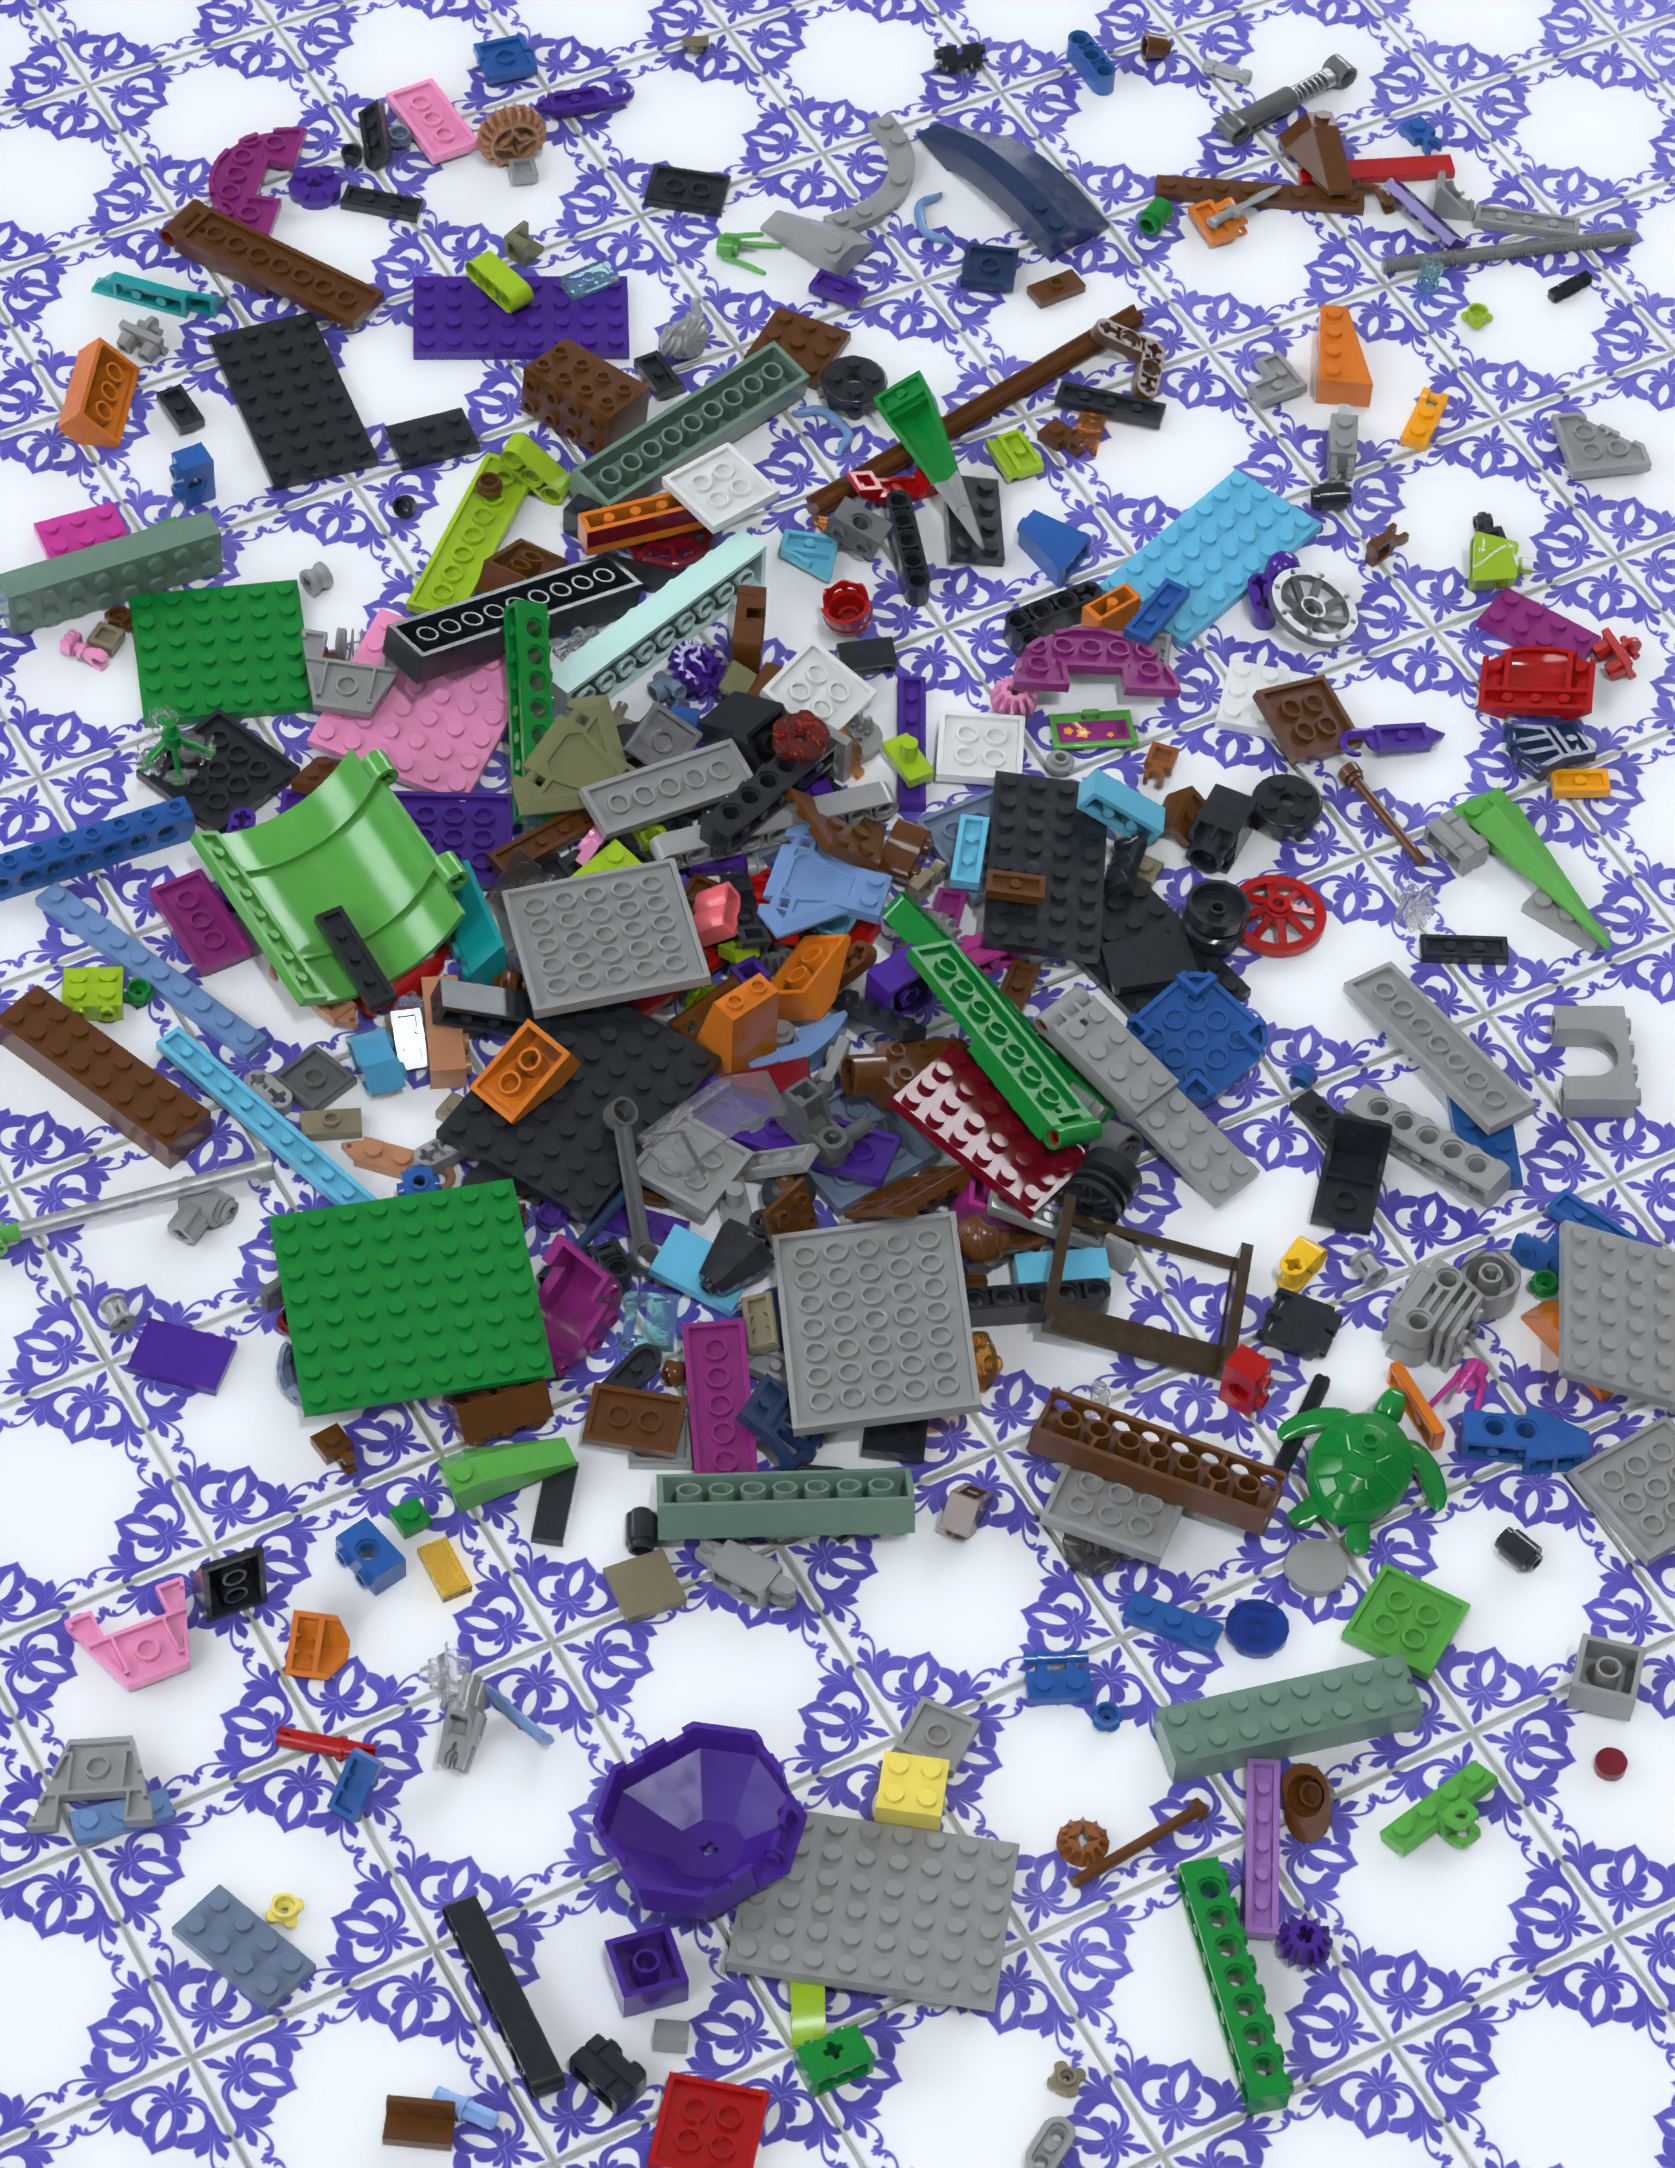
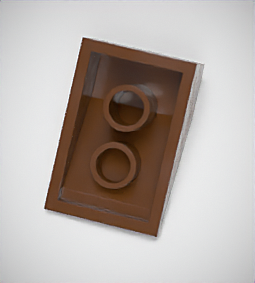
M519 538L484 560L476 590L486 593L566 567L569 560Z

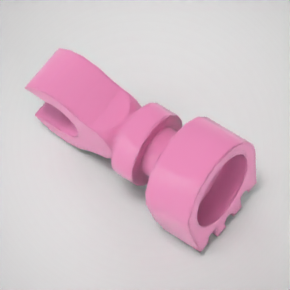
M73 628L60 640V651L70 657L76 655V657L82 660L85 659L96 670L102 671L109 664L105 661L109 655L104 650L90 647L89 644L83 642L82 634Z

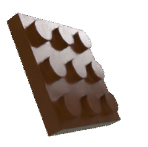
M778 306L745 354L744 359L772 341H775L810 375L807 387L817 391L820 387L821 374L824 368L830 362L840 357L851 340V332Z
M1324 674L1256 690L1252 696L1291 765L1344 753L1339 746V737L1345 730L1356 728ZM1363 739L1349 740L1348 746L1352 750L1360 749L1364 741Z

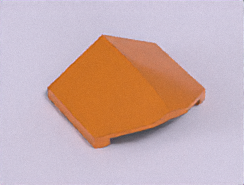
M294 1610L284 1675L328 1681L348 1661L350 1639L338 1615Z

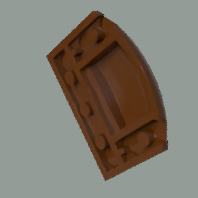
M961 1164L925 1167L919 1170L918 1176L903 1177L865 1195L850 1206L852 1211H844L843 1215L845 1219L853 1221L919 1216L918 1211L927 1208L933 1201L945 1198L951 1193H961L971 1180L973 1174Z

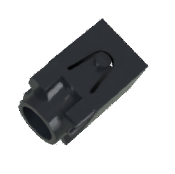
M1217 783L1214 785L1189 830L1188 838L1191 840V843L1186 850L1185 858L1195 869L1208 874L1216 872L1228 874L1254 830L1258 799Z

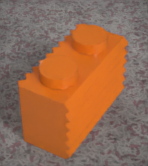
M1123 583L1082 607L1080 627H1098L1121 631L1139 611L1141 595L1128 583Z

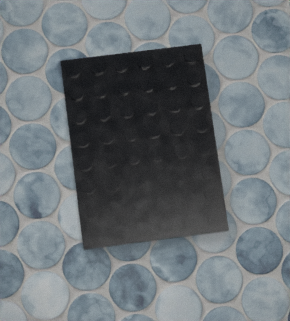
M624 1002L535 1019L533 1015L530 1020L570 1052L581 1063V1066L562 1088L515 1124H511L470 1090L436 1130V1138L506 1179L513 1178V1182L589 1226L623 1185L615 1132L606 1125L603 1119V1110L606 1105L618 1097H627L636 1104L638 1119L631 1126L636 1157L638 1159L676 1110L682 1112L720 1065L721 1060L720 1056ZM614 1106L618 1119L627 1122V1117H624L623 1113L615 1109Z

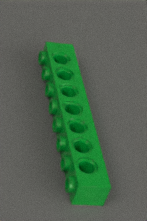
M521 599L514 600L503 609L511 780L515 775L523 778L527 775V772L521 767L553 724L552 708L554 706V697L551 691L553 671L550 668L551 643L549 642L548 631L550 617L547 611V604ZM538 780L535 782L537 786H542V783ZM512 792L513 824L537 827L559 815V813L519 817Z
M1218 1856L1179 1863L1176 1881L1247 2115L1287 2108L1290 2094L1294 2093L1291 2075L1289 2073L1285 2074L1283 2069V2048L1280 2043H1275L1273 2036L1275 2034L1274 2019L1271 2014H1266L1264 2004H1266L1265 1990L1262 1984H1257L1255 1978L1257 1974L1255 1958L1253 1955H1248L1246 1945H1248L1245 1927L1243 1925L1239 1926L1237 1916H1239L1237 1900L1235 1897H1230L1228 1891L1230 1887L1228 1871L1226 1868H1221ZM1204 1894H1211V1895H1213L1215 1898H1206V1897L1203 1896V1895H1204ZM1212 1923H1220L1224 1927H1215ZM1221 1952H1229L1233 1956L1227 1957L1222 1955ZM1231 1981H1237V1982L1241 1983L1242 1985H1241V1986H1234V1985H1232L1230 1982H1231ZM1238 2011H1248L1252 2015L1245 2016ZM1255 2040L1261 2045H1251L1247 2041ZM1264 2070L1267 2071L1270 2075L1263 2076L1257 2073L1256 2071Z

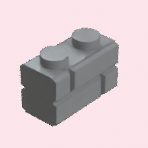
M1452 810L1446 811L1439 818L1436 817L1425 826L1423 841L1460 876L1467 875L1487 861L1490 847L1487 839L1482 834L1475 833L1469 827L1467 820L1462 816L1458 817Z

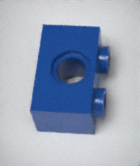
M202 442L172 452V465L169 466V470L173 478L171 491L175 500H180L185 509H189L216 499L214 461Z
M367 1517L336 1536L335 1556L338 1562L344 1568L349 1567L359 1585L364 1589L368 1588L375 1596L406 1577V1558Z

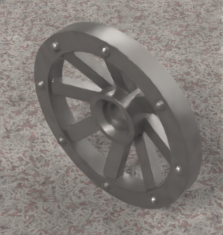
M1303 567L1289 568L1278 574L1269 588V606L1278 623L1292 636L1307 644L1324 648L1342 645L1351 637L1357 627L1358 613L1351 596L1338 582L1322 572ZM1299 581L1313 584L1309 596H1304ZM1290 583L1295 600L1282 589L1283 585ZM1321 588L1334 598L1322 603L1318 599ZM1283 602H1284L1287 606H1289L1292 610H1286V608H1285ZM1339 606L1344 613V617L1325 615L1326 612ZM1327 625L1341 626L1344 629L1336 633ZM1312 627H1314L1316 630H1318V631L1321 632V633H1318V632L1313 631V630H1312Z

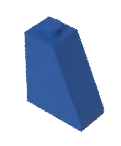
M1035 509L1026 518L1023 517L1017 526V532L1019 533L1018 546L1059 588L1064 586L1089 555L1090 535Z

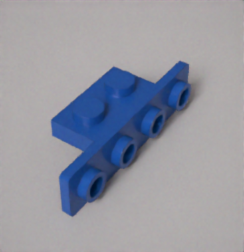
M1517 1233L1510 1255L1515 1258L1518 1264L1536 1272L1539 1270L1552 1271L1559 1280V1234L1553 1233L1546 1243L1526 1234Z

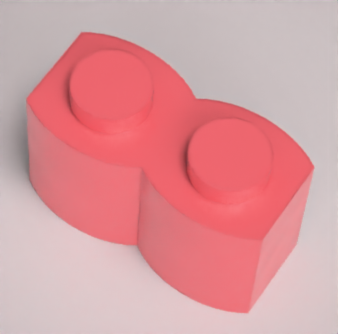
M728 881L698 892L693 903L695 913L693 920L701 945L706 947L734 937L736 935V926H738L737 915L740 911V895Z

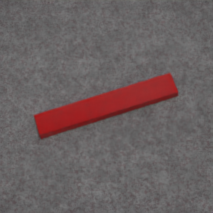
M1450 154L1347 160L1351 177L1358 178L1362 183H1386L1389 178L1399 182L1436 180L1438 172L1441 170L1446 172L1445 179H1454L1455 169ZM1297 167L1301 185L1318 187L1311 180L1312 175L1307 170H1301Z

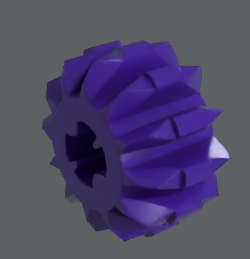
M1306 1912L1302 1915L1301 1920L1292 1914L1288 1923L1282 1922L1279 1927V1934L1275 1940V1945L1279 1948V1959H1288L1287 1964L1289 1968L1295 1964L1300 1965L1302 1973L1306 1970L1307 1965L1317 1970L1320 1962H1326L1329 1959V1951L1333 1946L1332 1937L1329 1936V1926H1320V1917L1313 1921L1308 1920L1309 1917Z

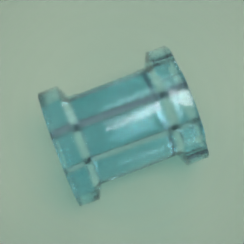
M1427 258L1420 265L1421 275L1417 278L1416 287L1421 292L1431 294L1438 291L1440 283L1438 279L1443 274L1444 265L1437 259Z

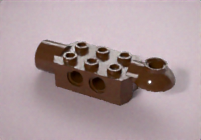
M961 1038L924 1039L901 1042L899 1040L878 1041L872 1054L844 1056L841 1063L840 1079L842 1089L847 1097L869 1096L883 1111H894L888 1106L891 1099L952 1044L964 1051L975 1062L976 1060L968 1051L970 1046Z

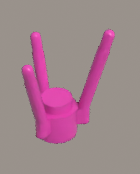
M1469 1358L1463 1368L1457 1369L1454 1376L1429 1401L1428 1404L1431 1409L1459 1381V1386L1456 1389L1457 1394H1460L1463 1389L1470 1391L1478 1390L1473 1410H1480L1484 1391L1489 1385L1485 1380L1489 1372L1486 1363L1477 1358Z

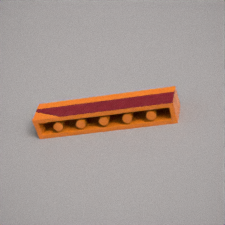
M670 492L578 514V538L587 556L705 528Z

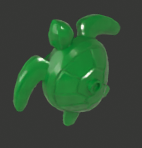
M1389 1388L1384 1391L1374 1404L1372 1412L1352 1413L1344 1408L1320 1407L1296 1414L1280 1425L1277 1430V1438L1285 1442L1321 1433L1314 1443L1306 1465V1481L1310 1496L1298 1503L1287 1516L1288 1522L1294 1528L1309 1529L1319 1516L1322 1515L1333 1525L1347 1526L1344 1540L1345 1547L1352 1555L1366 1556L1370 1547L1369 1522L1382 1518L1399 1505L1408 1489L1412 1472L1422 1487L1429 1507L1435 1512H1439L1445 1507L1447 1500L1446 1483L1439 1464L1423 1445L1417 1441L1408 1440L1404 1431L1398 1425L1402 1420L1406 1407L1405 1395L1399 1388Z

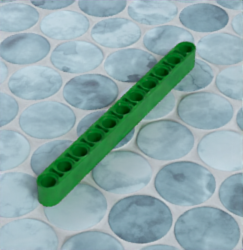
M900 891L881 913L888 924L908 944L912 943L915 946L952 940L923 908L905 892ZM959 947L1068 1086L1071 1083L1079 1085L1096 1098L1098 1102L1109 1108L1100 1121L1102 1123L1107 1122L1116 1113L1114 1107L1044 1036L1038 1033L1034 1024Z

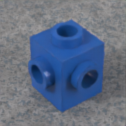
M415 1165L407 1168L406 1171L401 1172V1183L396 1184L398 1196L442 1190L439 1175L433 1176L431 1166Z

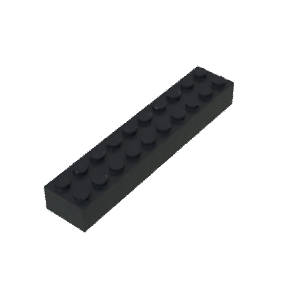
M605 553L388 624L382 653L413 682L420 684L505 655L503 609L516 599L547 604V611L550 617V626L548 628L550 640L625 615L629 609L638 606L643 583L609 553Z

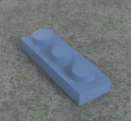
M167 1788L149 1791L156 1826L175 1822ZM126 1798L69 1812V1819L77 1847L156 1826L126 1828L123 1822Z

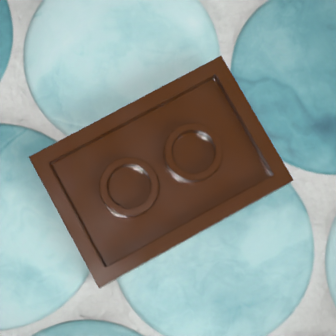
M594 1382L582 1435V1443L676 1459L687 1408V1397Z

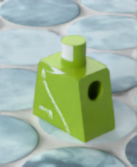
M1475 531L1470 540L1468 590L1511 588L1517 580L1518 574H1532L1533 558L1518 557L1519 544L1516 541Z

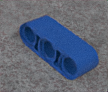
M1073 30L1068 35L1067 60L1092 92L1099 96L1112 94L1115 83V65L1088 32Z

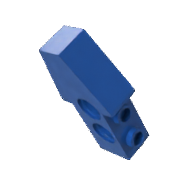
M1527 1405L1525 1415L1493 1413L1483 1410H1464L1460 1426V1459L1522 1464V1475L1569 1472V1470L1588 1459V1431Z

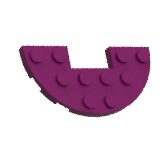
M276 127L273 128V132L260 135L258 132H254L238 139V144L232 148H225L214 161L209 173V197L213 208L271 237L282 208V200L280 198L262 196L259 193L269 167L291 171L296 168L307 138V128Z
M1068 627L1054 630L1053 635L1045 638L1039 636L1029 643L1023 654L1018 657L1012 678V690L1068 693L1070 687L1068 673L1120 675L1123 694L1128 696L1179 698L1181 687L1171 666L1165 665L1157 658L1158 653L1141 641L1136 644L1124 639L1123 633L1098 627Z

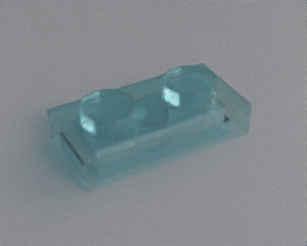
M605 258L559 277V286L573 301L619 282V274Z

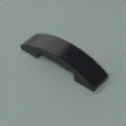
M749 873L719 875L720 884L729 881L740 895V911L737 915L738 926H736V935L734 936L736 944L741 949L771 946V939L766 924L761 923V919L757 914L754 888Z

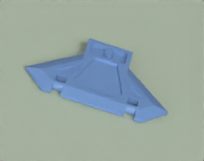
M809 822L788 828L784 838L791 841V844H781L762 897L770 901V903L759 904L757 914L776 939H781L842 916L878 924L893 876L860 868L825 854L808 831L811 827Z

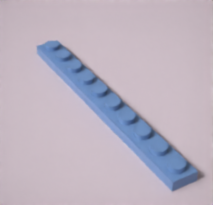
M57 881L35 897L37 907L115 965L123 966L124 971L134 979L142 978L147 980L154 994L244 1061H249L268 1045L265 1035Z

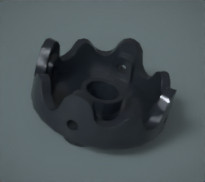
M850 355L835 359L824 368L821 374L819 397L820 399H826L828 407L832 411L842 410L847 413L851 420H859L866 409L873 407L879 410L873 397L887 389L888 379L886 372L878 363L865 357ZM856 380V381H859L860 383H858V382L849 383L848 381Z
M1291 774L1269 776L1257 784L1252 792V797L1258 799L1254 824L1255 831L1263 826L1269 830L1274 839L1291 836L1297 842H1303L1308 838L1312 828L1320 823L1323 807L1322 796L1311 782L1302 777ZM1286 800L1292 802L1293 804L1291 806L1282 805L1280 802Z

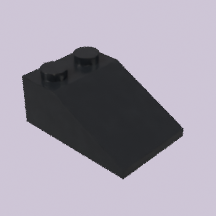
M262 1544L200 1565L193 1573V1593L207 1623L268 1602L264 1548Z

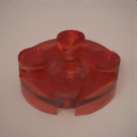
M800 710L798 713L783 716L773 724L772 746L781 758L788 761L791 758L800 759V763L807 764L821 759L827 752L830 741L829 729L822 720L814 716L813 712ZM804 736L806 740L803 741L801 738L795 739V737Z

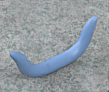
M938 192L922 197L917 201L914 208L918 231L924 238L932 242L953 245L951 238L933 232L928 228L924 208L940 200L943 193Z
M812 405L791 412L796 417L812 415L825 417L843 434V439L837 448L838 456H842L852 443L853 432L851 427L830 408Z
M485 1686V1691L493 1703L522 1730L545 1746L555 1742L551 1734H548L518 1710L501 1693L490 1686Z

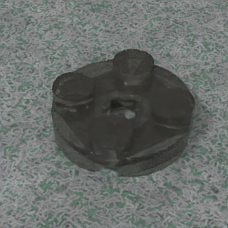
M1064 1533L1061 1544L1063 1558L1072 1569L1078 1571L1084 1578L1092 1579L1097 1575L1108 1574L1115 1570L1124 1559V1553L1101 1545L1098 1550H1091L1088 1548L1087 1543L1090 1541Z

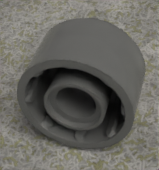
M1109 1120L1104 1123L1100 1122L1103 1128L1100 1139L1083 1143V1149L1087 1152L1096 1147L1111 1148L1122 1153L1136 1165L1142 1152L1143 1137L1139 1132L1120 1122Z

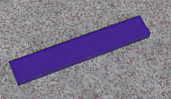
M898 676L897 736L908 733L909 736L915 737L918 740V748L925 758L926 677ZM897 772L898 811L926 812V782L908 788Z

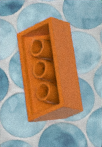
M101 337L79 350L57 428L77 444L111 448L120 446L140 368Z

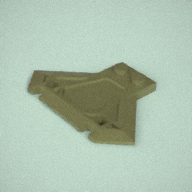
M608 695L572 698L565 705V708L571 714L568 717L561 714L558 715L521 768L527 772L525 778L515 775L510 782L519 817L585 810L586 807L578 795L580 788L637 769L626 761ZM580 720L586 723L584 727L578 723ZM537 780L542 783L541 787L535 784Z

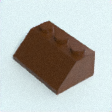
M544 1379L466 1391L442 1398L443 1406L457 1438L465 1444L469 1443V1446L483 1444L487 1442V1437L496 1434L499 1437L512 1435L517 1432L516 1428L528 1425V1427L541 1426L547 1423V1418L555 1416Z

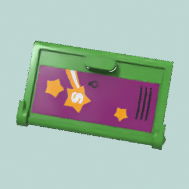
M1083 709L1082 712L1048 714L1053 751L1132 746L1133 748L1139 746L1138 735L1134 731L1130 709L1111 711Z

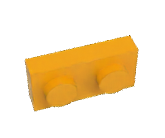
M1607 768L1557 769L1549 774L1553 798H1603L1610 796L1611 787Z

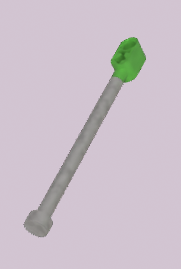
M268 1149L254 1153L255 1160L16 1223L4 1225L2 1220H0V1257L7 1253V1244L259 1177L261 1183L276 1180V1172L270 1151Z

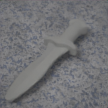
M1277 185L1263 190L1237 205L1225 204V210L1212 217H1207V225L1211 229H1215L1219 224L1231 218H1241L1243 210L1270 197L1280 190L1282 186Z

